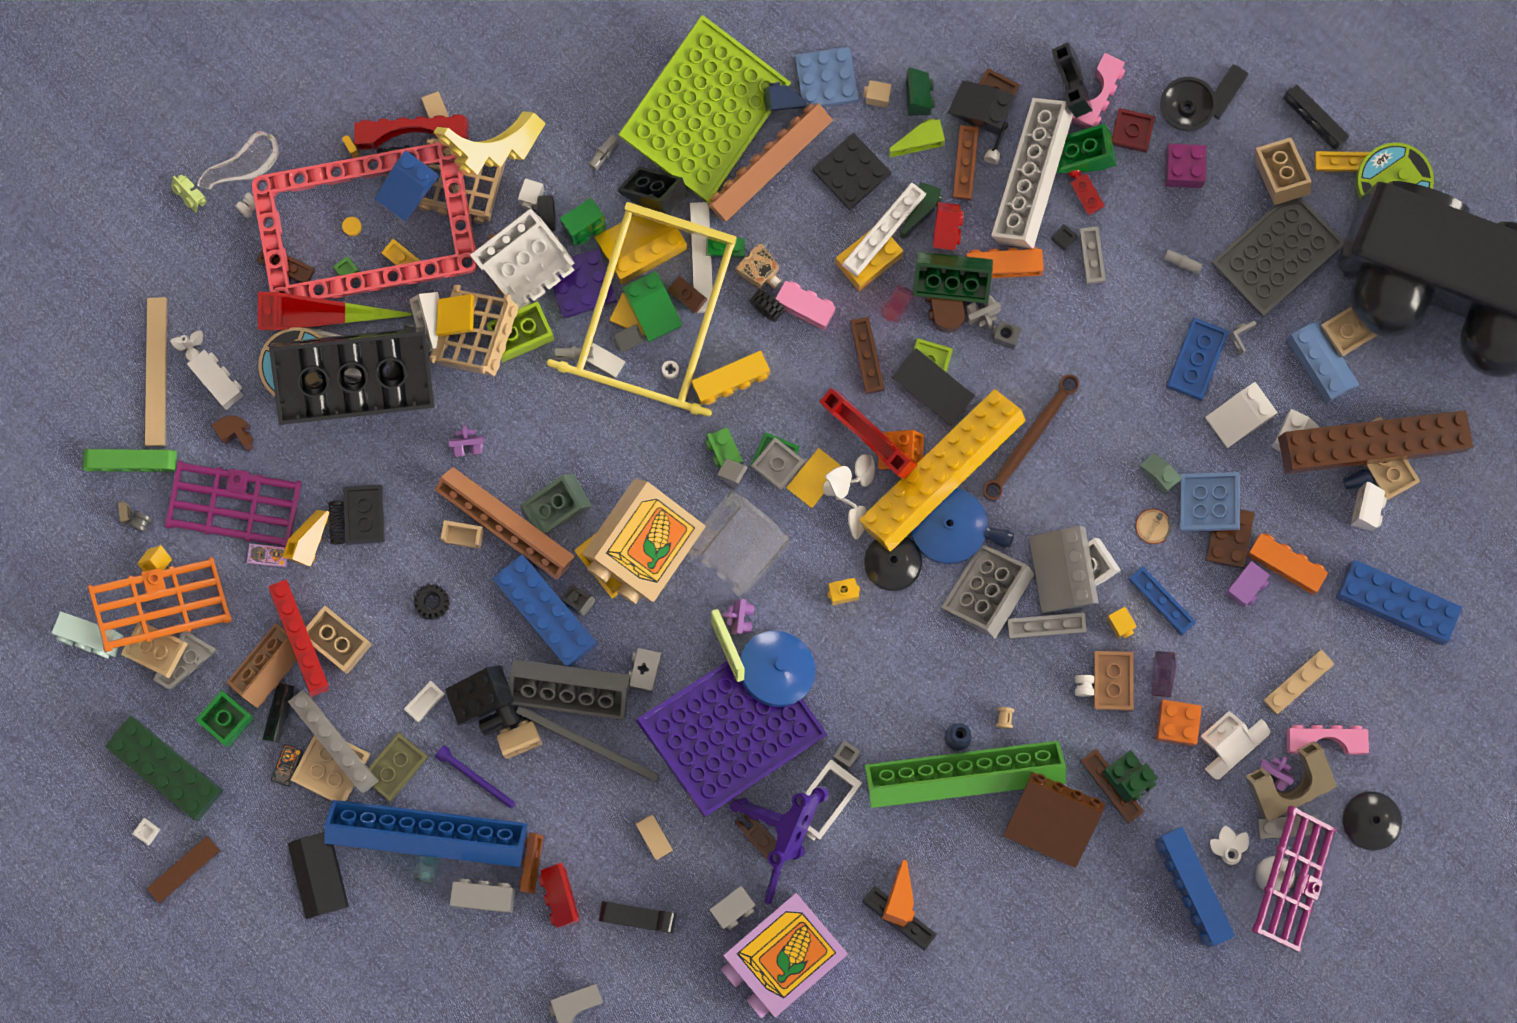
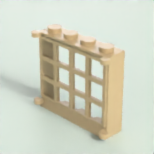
M435 138L427 139L426 144L438 143L439 141ZM450 148L444 150L445 156L452 154ZM507 158L501 167H497L494 178L481 175L483 166L478 175H466L463 173V176L476 178L473 190H466V194L471 195L468 205L470 218L476 223L484 224V222H490ZM426 165L430 169L441 170L439 165ZM441 173L438 183L435 182L432 185L437 187L434 198L428 199L423 197L418 204V208L423 211L435 210L438 214L447 216V203L437 201L440 189H444ZM480 180L493 182L490 195L477 192ZM459 185L452 186L450 190L454 191L453 193H457ZM475 196L488 199L485 212L472 209Z
M456 284L450 297L472 294L474 295V309L477 302L487 303L485 312L474 310V315L483 316L479 329L473 328V332L477 333L473 346L463 344L466 333H461L458 343L448 341L449 336H438L437 346L432 350L429 361L441 366L495 377L519 306L510 300L511 295L505 294L504 298L462 291L460 290L461 286ZM492 304L502 306L500 315L489 313ZM488 317L498 319L494 332L484 330ZM482 334L492 336L488 349L478 347ZM448 345L456 347L452 360L442 358ZM461 348L471 350L467 363L457 361ZM476 351L486 353L482 366L472 364Z

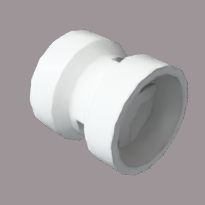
M247 192L244 195V199L238 202L235 207L248 219L253 215V211L256 208L254 196Z
M1076 675L1075 683L1077 688L1075 689V696H1094V689L1092 688L1094 676Z

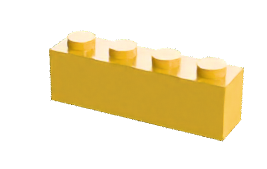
M760 350L691 382L700 404L710 405L721 396L723 398L729 397L737 389L744 390L749 388L753 382L758 381L760 383L767 380L770 375V369Z

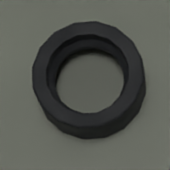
M553 195L538 196V216L551 231H555Z

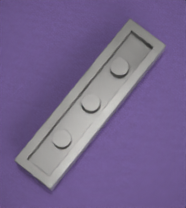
M1085 613L1007 619L1009 639L1087 632Z

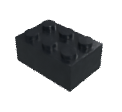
M501 665L486 667L445 689L458 725L473 723L514 702Z

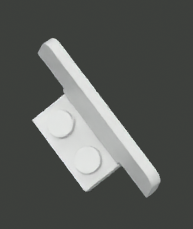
M1228 711L1201 735L1202 740L1215 750L1219 756L1205 768L1212 778L1220 779L1269 736L1270 729L1265 721L1260 719L1248 730L1240 719Z

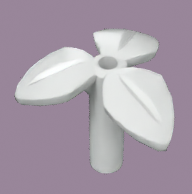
M199 330L190 335V340L187 336L182 335L181 337L171 339L170 342L179 351L187 348L185 356L187 360L191 361L199 354V351L193 347L201 345L203 333Z

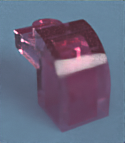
M899 284L880 313L886 319L898 323L914 297L912 296L913 292Z

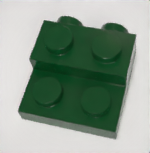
M1131 750L1102 771L1125 803L1131 799L1134 802L1144 795L1142 791L1144 789L1147 792L1156 786L1155 781L1159 779L1147 763L1144 765L1140 763Z

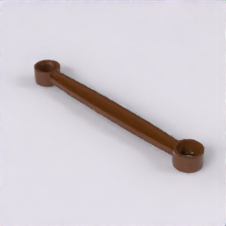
M1068 374L1062 377L1059 391L1026 432L996 478L985 484L983 495L987 500L997 501L1001 497L1003 485L1033 448L1067 396L1077 392L1079 380L1076 376ZM1072 379L1076 384V388L1072 391L1065 390L1062 386L1063 381ZM989 485L998 486L1000 493L997 497H990L986 493V488Z

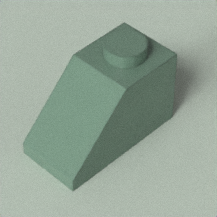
M1155 453L1139 465L1163 494L1167 493L1182 479L1168 462Z

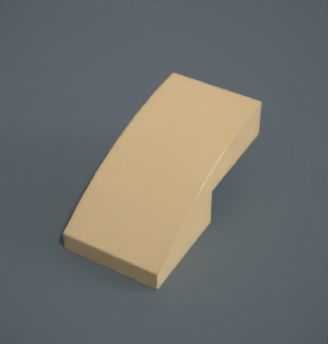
M653 814L635 823L656 860L673 851Z

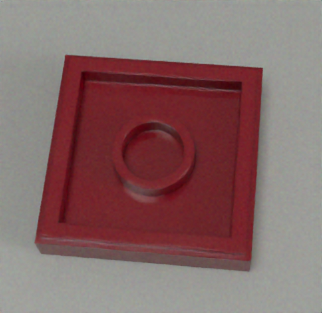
M1119 108L1112 135L1113 145L1147 153L1155 116Z

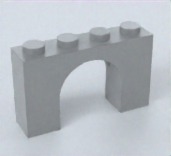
M597 984L550 1000L552 1005H549L552 1017L556 1016L558 1023H572L578 1013L602 1004L603 1001Z

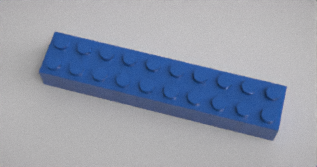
M333 800L324 825L325 844L521 867L527 839V823Z

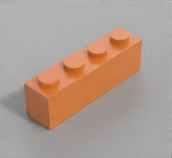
M1037 247L1033 249L1026 248V250L1009 248L1007 251L990 249L988 252L971 250L969 253H966V257L993 259L992 278L1042 276L1044 271L1042 249H1037Z
M1260 533L1247 556L1310 594H1316L1328 574L1325 568L1318 563H1311L1308 561V557L1301 553H1294L1288 545L1277 543L1274 541L1275 538L1267 533Z

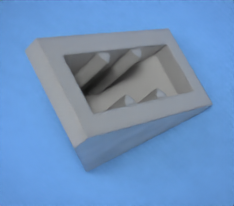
M726 459L717 475L732 488L736 489L748 467Z

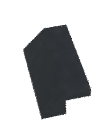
M324 832L289 842V852L305 918L311 919L348 908L349 904L335 847L333 844H325Z

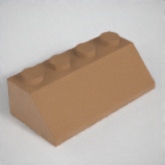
M275 623L226 682L256 708L265 702L270 692L278 686L279 681L291 670V667L297 661L284 628Z

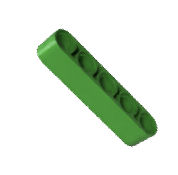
M83 450L82 469L85 471L175 472L177 451Z

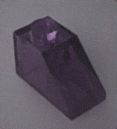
M1155 651L1151 696L1171 697L1177 667L1175 652Z

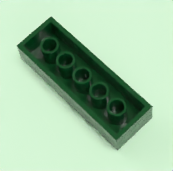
M132 716L125 721L105 745L108 750L193 820L199 821L224 791Z

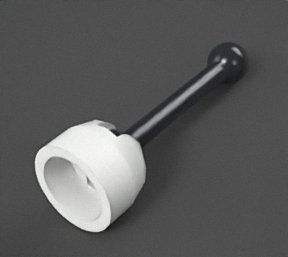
M1007 122L1003 125L994 149H989L985 154L984 160L990 164L996 165L999 162L1000 152L997 149L1005 129L1009 126Z

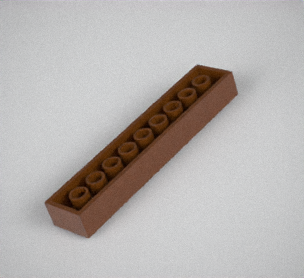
M1466 410L1286 431L1278 437L1285 474L1464 453L1474 447Z

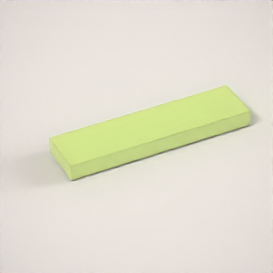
M713 610L711 612L713 629L736 681H743L744 666L719 610Z

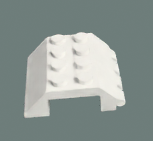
M531 208L470 254L477 265L488 273L504 295H511L510 300L519 306L518 309L531 304L528 298L531 297L535 301L546 292L543 288L544 286L551 289L560 282V274L565 278L574 271L572 267L574 261L566 249Z

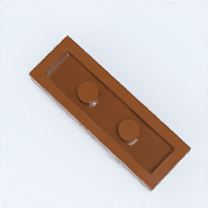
M529 832V836L526 839V855L522 862L523 875L519 881L520 892L535 894L544 835Z

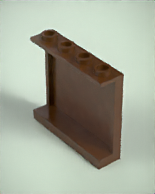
M1031 772L1029 781L1006 826L1003 837L1076 868L1103 814L1105 803L1101 802L1098 798L1087 796L1079 790L1064 786L1061 782L1048 779L1042 774Z

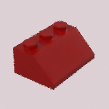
M558 863L540 870L539 882L541 887L545 886L547 893L544 895L546 906L551 907L552 911L549 914L551 924L556 925V928H561L580 922L565 865Z

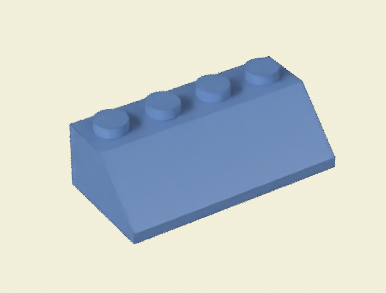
M1318 321L1294 332L1287 341L1324 401L1328 404L1358 387L1359 383L1344 359L1339 356L1321 329V322Z

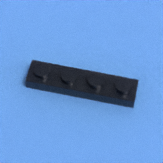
M874 885L862 903L882 918L889 896ZM913 917L912 921L908 922L904 927L885 920L923 951L928 948L937 936L934 931L916 917Z

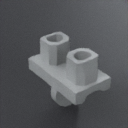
M990 295L988 304L983 303L985 308L981 310L978 309L976 303L966 306L969 326L978 322L980 327L986 325L988 329L993 328L992 322L997 320L995 314L1000 313L1001 305L999 302L996 303Z

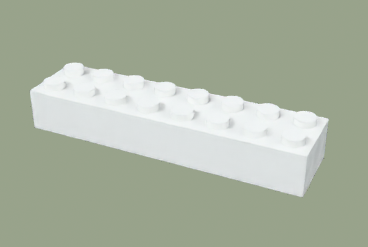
M1032 98L991 235L999 245L1034 248L1073 117L1066 101Z

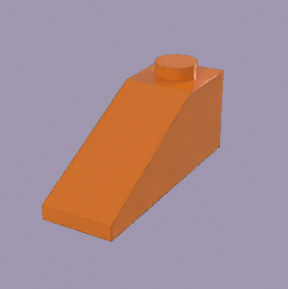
M903 859L898 867L882 919L904 927L908 922L912 921L915 911L912 910L914 900L908 863Z

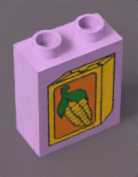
M795 893L723 955L728 963L721 968V971L735 987L745 981L753 990L754 994L746 1001L761 1018L769 1012L776 1017L846 957L848 953L800 896Z

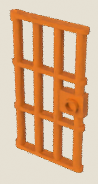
M209 557L205 561L179 567L170 566L166 570L158 568L141 572L140 576L133 577L131 575L127 579L96 586H87L105 652L113 651V648L142 641L150 642V639L184 631L188 633L192 629L221 622L224 624L232 622L213 557ZM211 568L213 578L179 586L176 575ZM171 576L174 587L166 589L163 578ZM143 583L146 594L138 595L135 584ZM216 585L218 596L184 604L181 593ZM130 586L133 597L97 605L96 593ZM171 595L177 596L178 606L143 614L141 602ZM221 603L224 614L189 622L186 611ZM135 604L138 615L106 623L102 622L100 612ZM177 613L182 614L184 624L148 632L145 621ZM141 623L142 634L108 642L106 630Z

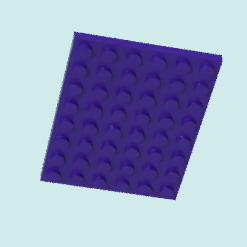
M728 661L636 720L703 818L828 735L803 699L785 707L768 706L754 699L746 691L742 682L736 681Z

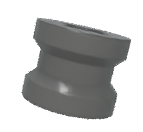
M134 511V518L129 521L128 525L146 533V526L148 523H151L152 518Z

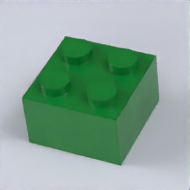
M592 197L560 218L563 230L575 247L588 242L589 237L594 234L599 235L606 227L605 217Z
M221 690L197 717L196 721L223 745L230 747L255 717L226 692Z

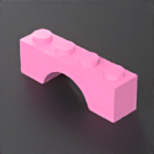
M1104 53L1095 72V76L1101 83L1102 92L1098 97L1090 100L1093 111L1078 118H1075L1073 115L1071 123L1083 129L1099 125L1102 118L1099 115L1101 111H1106L1109 105L1107 99L1109 95H1114L1117 89L1115 83L1117 79L1121 80L1125 73V69H1123L1125 62Z
M1292 725V728L1286 730L1287 754H1298L1297 749L1319 739H1331L1337 742L1345 754L1365 755L1369 753L1368 729H1362V726H1350V729H1343V726L1334 725L1331 726V729H1323L1322 725H1312L1311 729H1305L1303 725Z

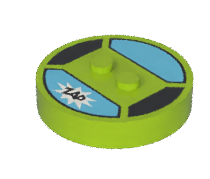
M1387 143L1372 150L1359 165L1355 179L1356 192L1361 200L1362 196L1377 182L1389 183L1391 181L1410 182L1433 189V170L1425 155L1415 147L1404 143Z

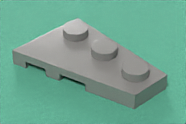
M184 631L179 639L188 645L170 678L157 673L153 680L172 690L218 650Z

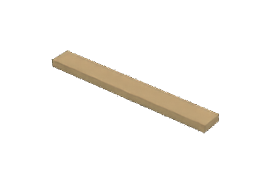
M166 297L147 298L146 447L166 445L168 301Z

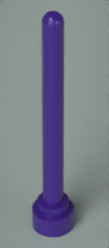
M443 745L435 755L437 760L440 762L447 761L509 808L515 806V802L453 757L448 747Z

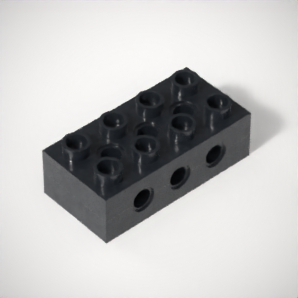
M425 327L271 343L269 347L279 425L435 408ZM388 364H394L399 367L400 372L395 377H388L383 372L384 367ZM355 368L360 371L361 378L354 382L349 381L345 377V371ZM312 372L318 373L322 377V383L317 386L310 385L306 380V376Z

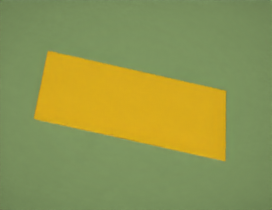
M818 448L786 488L813 508L824 494L823 487L827 481L825 475L833 469L841 467V465Z

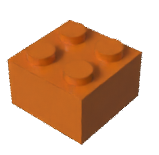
M1162 700L1159 704L1155 741L1187 746L1197 745L1202 705Z

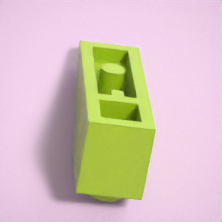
M927 119L924 123L918 125L889 148V158L944 146L945 138L940 119Z

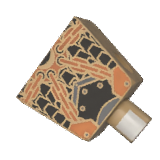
M761 243L736 267V273L760 289L767 283L773 289H776L782 282L775 275L779 271V265Z

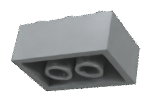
M458 878V882H453L450 906L513 913L516 889L511 888V885L507 883H498L497 886H492L491 882L478 880V884H472V880Z

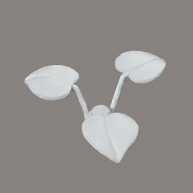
M863 454L857 459L855 463L857 478L851 480V471L846 466L837 467L825 475L827 481L823 487L824 494L836 496V500H841L853 507L848 513V524L855 540L865 530L859 519L867 510L864 506L857 507L855 503L844 497L848 494L850 483L860 481L861 486L866 487L872 482L875 475V463L871 454Z

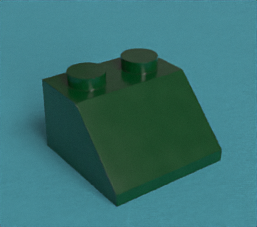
M908 68L906 75L908 116L931 115V109L935 108L934 97H931L930 91H933V79H929V73L914 68Z

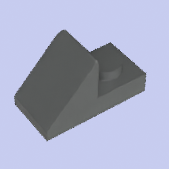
M573 584L561 597L565 604L582 616L588 613L596 600Z

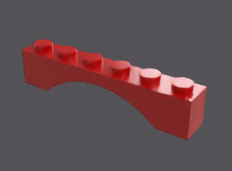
M454 114L452 117L436 115L434 118L418 116L415 119L401 117L397 118V120H361L360 122H354V144L359 150L378 149L388 140L402 134L415 132L435 135L434 131L437 127L449 128L458 136L469 140V122L461 114Z
M830 388L819 401L833 416L868 445L897 476L906 479L915 469L917 464L839 391Z
M287 579L269 585L270 597L287 634L310 697L328 691V682Z

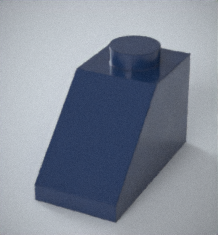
M780 82L770 83L769 87L764 89L766 111L799 109L807 106V102L789 86L780 85Z

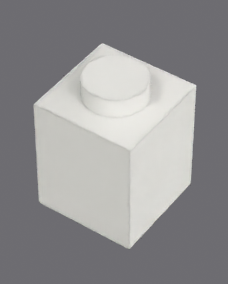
M525 178L518 197L522 208L526 210L530 208L538 209L537 198L543 195V184Z

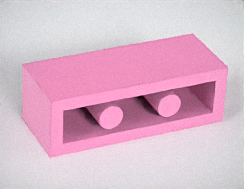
M785 281L776 297L779 303L785 307V311L824 331L836 309L833 306L834 303L830 300H822L817 297L816 293L810 290L806 292L800 288V285L792 281L790 283Z

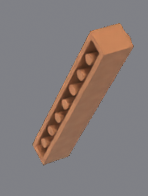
M819 103L808 104L803 109L804 113L801 116L794 117L787 129L784 128L776 135L777 138L773 142L769 141L763 147L764 151L754 155L747 167L743 166L740 168L733 180L729 179L724 183V188L720 192H715L709 198L711 201L707 205L721 221L730 219L833 121Z
M452 467L441 476L435 491L519 553L523 554L557 580L569 569L575 558L573 554L464 474Z

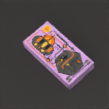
M250 544L247 563L286 568L287 559L282 557L285 548Z

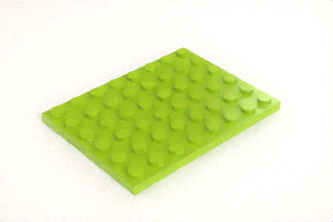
M701 15L617 136L666 173L682 177L686 188L705 202H710L709 198L717 192L771 113V111H766L764 89L769 87L770 83L780 82V85L789 86L791 82L704 15Z

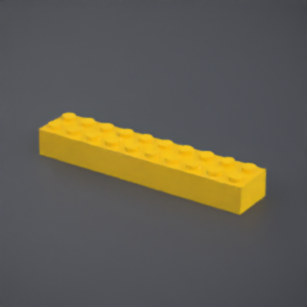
M994 389L917 463L915 469L906 479L902 478L859 519L865 531L891 552L1026 421L1021 409Z

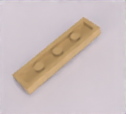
M1321 649L1263 701L1277 715L1330 669L1334 663Z

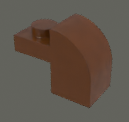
M226 416L212 424L224 444L238 437L247 451L255 448L251 443L254 439L247 431L251 427L241 417Z

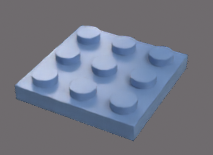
M850 47L795 55L801 98L807 102V105L819 103L822 107L858 102Z
M1239 472L1181 474V531L1240 530Z

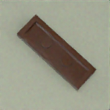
M262 248L256 262L266 266ZM287 255L288 277L299 283L309 282L315 272V268ZM275 256L272 259L273 265H277L280 262L279 256Z

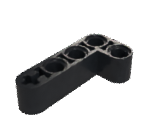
M602 901L598 921L674 934L677 913Z

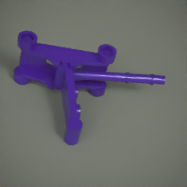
M821 786L813 789L809 796L805 793L795 794L792 797V807L785 814L752 804L746 798L730 802L731 811H740L749 815L751 819L762 820L769 826H776L777 842L775 850L768 855V862L774 867L771 871L768 889L766 890L765 903L772 904L779 875H781L782 864L789 859L803 857L805 849L802 842L818 804L825 802L829 796L828 790L825 787Z

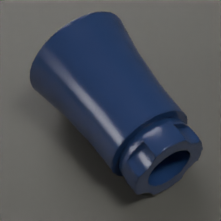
M957 723L947 728L944 738L948 747L960 751L970 745L972 735L967 725ZM957 732H961L963 734V737L961 739L956 737Z

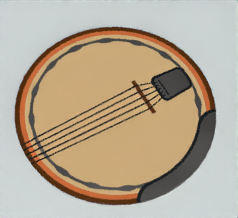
M1147 509L1136 520V532L1146 543L1160 544L1171 534V520L1165 512L1159 509Z

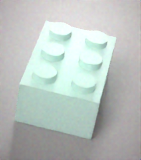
M60 611L52 634L57 636L56 640L73 646V643H75L74 646L87 652H91V649H93V653L107 659L109 656L116 657L119 647L113 648V651L109 652L103 650V642L98 624ZM112 629L105 631L108 642L124 637Z

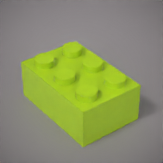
M538 301L518 309L517 316L512 325V331L506 342V349L501 357L503 363L555 340ZM498 319L486 323L488 331L494 332Z

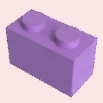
M1251 561L1225 594L1243 608L1247 604L1251 606L1257 599L1255 595L1259 589L1263 591L1268 585L1269 581L1267 579L1270 575Z

